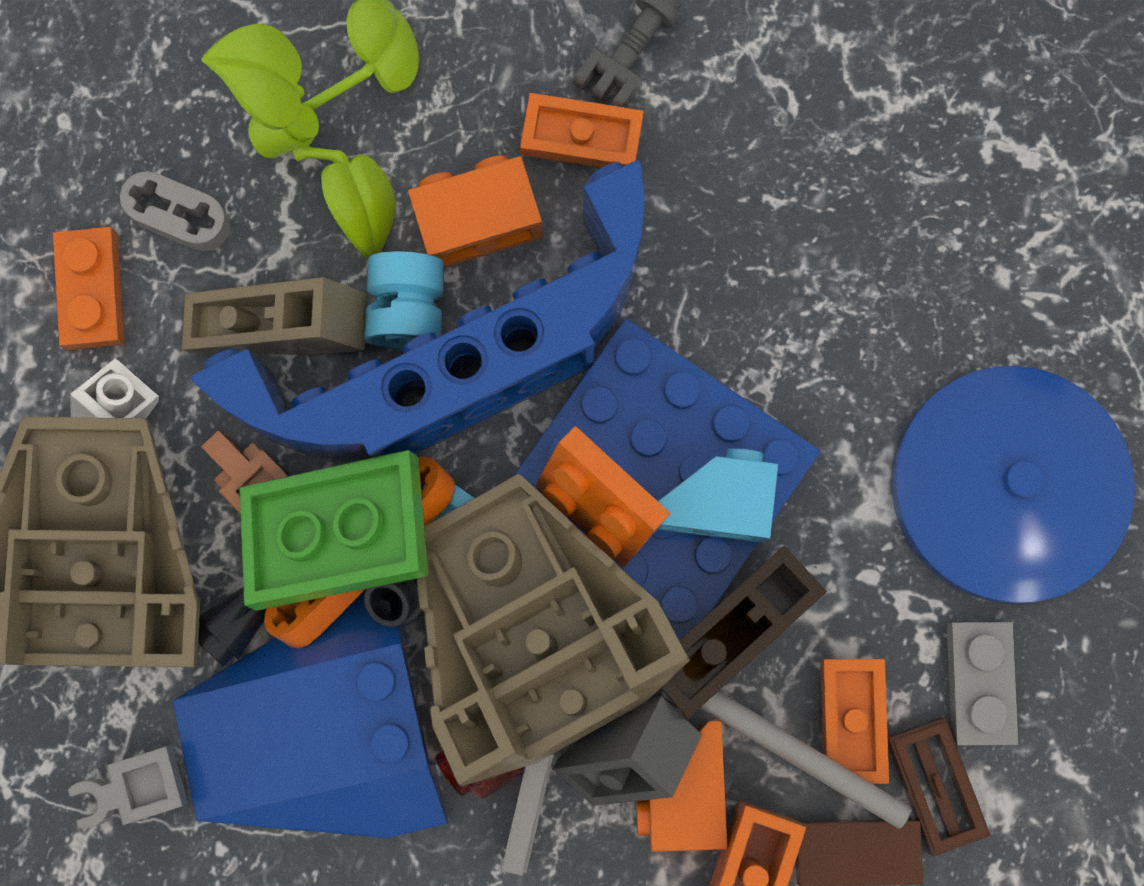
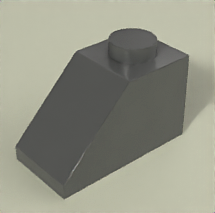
M662 696L652 697L646 703L582 737L557 759L552 769L593 806L673 797L702 734L683 717V713L673 702Z

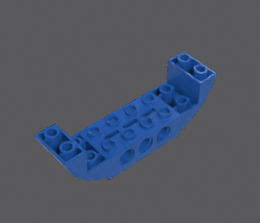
M636 160L624 167L620 162L611 163L593 173L589 178L590 183L583 186V222L599 252L587 254L574 261L567 268L569 274L547 284L545 279L534 280L520 287L512 294L514 301L493 311L489 305L476 308L463 315L457 321L458 328L438 338L434 332L416 337L402 347L403 355L384 364L379 359L365 362L347 373L346 376L349 381L327 392L324 387H316L305 391L290 402L293 407L292 409H289L273 373L248 349L241 352L235 348L221 351L204 362V370L190 377L214 402L246 426L280 446L308 456L338 461H361L410 450L413 454L426 450L590 369L593 365L594 350L611 331L628 299L637 269L645 204L641 163L639 160ZM519 339H529L534 342L532 347L521 352L508 348L511 343ZM473 364L480 367L479 371L470 378L459 379L454 377L456 372L465 365ZM411 391H425L423 398L417 404L409 407L401 406L404 397Z

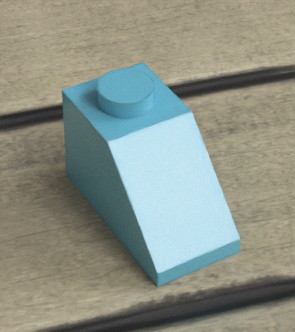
M727 449L726 457L716 456L658 501L671 514L657 530L764 543L771 536L778 464L763 462L764 454L758 451Z

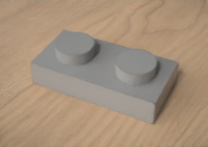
M1013 622L947 623L951 733L956 745H1018Z

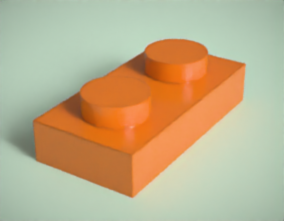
M530 93L520 144L521 155L599 168L611 163L620 162L624 167L636 161L644 111Z
M112 227L53 232L59 346L65 350L125 345L118 233Z
M820 659L823 754L872 784H889L885 659Z

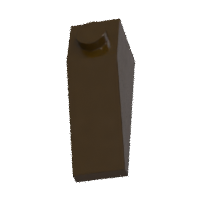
M783 546L680 639L690 661L661 687L662 691L689 719L827 591L796 557Z

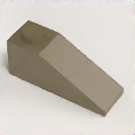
M325 277L185 293L181 350L189 353H219L235 348L239 352L248 349L253 354L325 355L365 351V310L368 293Z

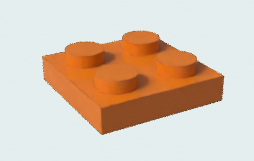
M576 426L557 444L535 485L548 501L578 525L595 545L623 568L642 549L671 514Z

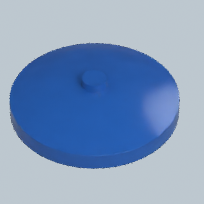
M999 366L982 369L962 376L944 386L916 411L907 424L899 440L892 466L891 485L895 513L900 528L914 553L929 570L948 585L965 594L991 602L1015 604L1048 600L1064 595L1088 582L1105 567L1120 547L1127 533L1134 507L1135 481L1132 461L1125 440L1113 419L1091 395L1076 384L1050 372L1030 367Z

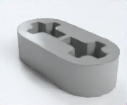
M149 171L139 172L129 177L121 188V207L136 224L144 229L199 251L214 250L221 246L229 236L231 228L229 216L220 203L208 194ZM155 190V193L161 200L170 206L167 211L155 206H148L144 212V208L137 202L141 194L150 196ZM208 210V216L213 220L214 226L211 230L201 228L197 235H195L196 230L186 219L182 218L183 213L186 212L196 217H203Z

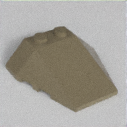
M23 417L0 471V665L197 667L200 602L149 420L146 418Z
M520 474L513 476L424 527L429 576L417 578L420 609L424 611L428 646L424 647L426 667L430 669L434 700V706H430L432 727L459 785L465 786L543 760L646 703L690 661L660 603Z

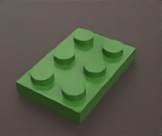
M410 450L239 487L244 606L258 611L429 576L419 458Z

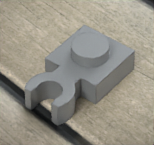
M172 745L107 765L111 780L109 784L100 779H89L78 782L68 789L70 797L88 792L94 795L97 800V809L94 814L76 821L78 828L81 829L92 828L105 823L111 818L117 808L122 824L126 825L188 804Z

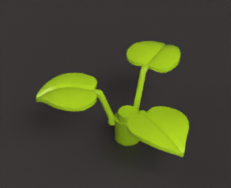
M356 0L351 5L347 14V33L354 51L366 64L357 72L301 103L300 99L304 96L305 92L302 86L297 84L302 73L301 59L296 48L281 31L267 24H251L226 34L206 51L201 61L225 82L239 104L252 117L248 132L255 150L267 159H274L293 152L294 158L297 161L308 158L332 161L333 164L326 166L321 174L322 190L329 210L347 238L365 259L368 260L371 255L381 253L392 229L396 210L393 188L383 169L369 156L358 155L348 160L346 154L340 150L310 147V144L319 131V121L314 109L366 80L373 72L381 86L389 93L405 90L415 80L419 67V51L415 35L405 17L399 10L395 9L394 4L389 0Z

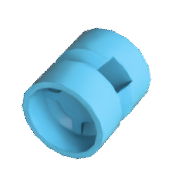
M404 251L381 252L368 258L367 292L375 298V302L369 304L365 310L364 340L366 343L383 348L402 350L406 343L423 334L434 332L437 338L442 336L443 313L440 308L434 305V301L443 296L445 267L443 260L424 253Z

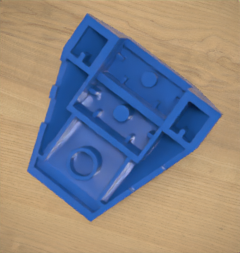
M363 593L308 646L299 649L291 648L279 639L274 638L173 700L196 821L391 838L447 824L448 818L436 764H430L404 649L405 645H409L405 625L387 627L376 622L369 615L365 607V593Z

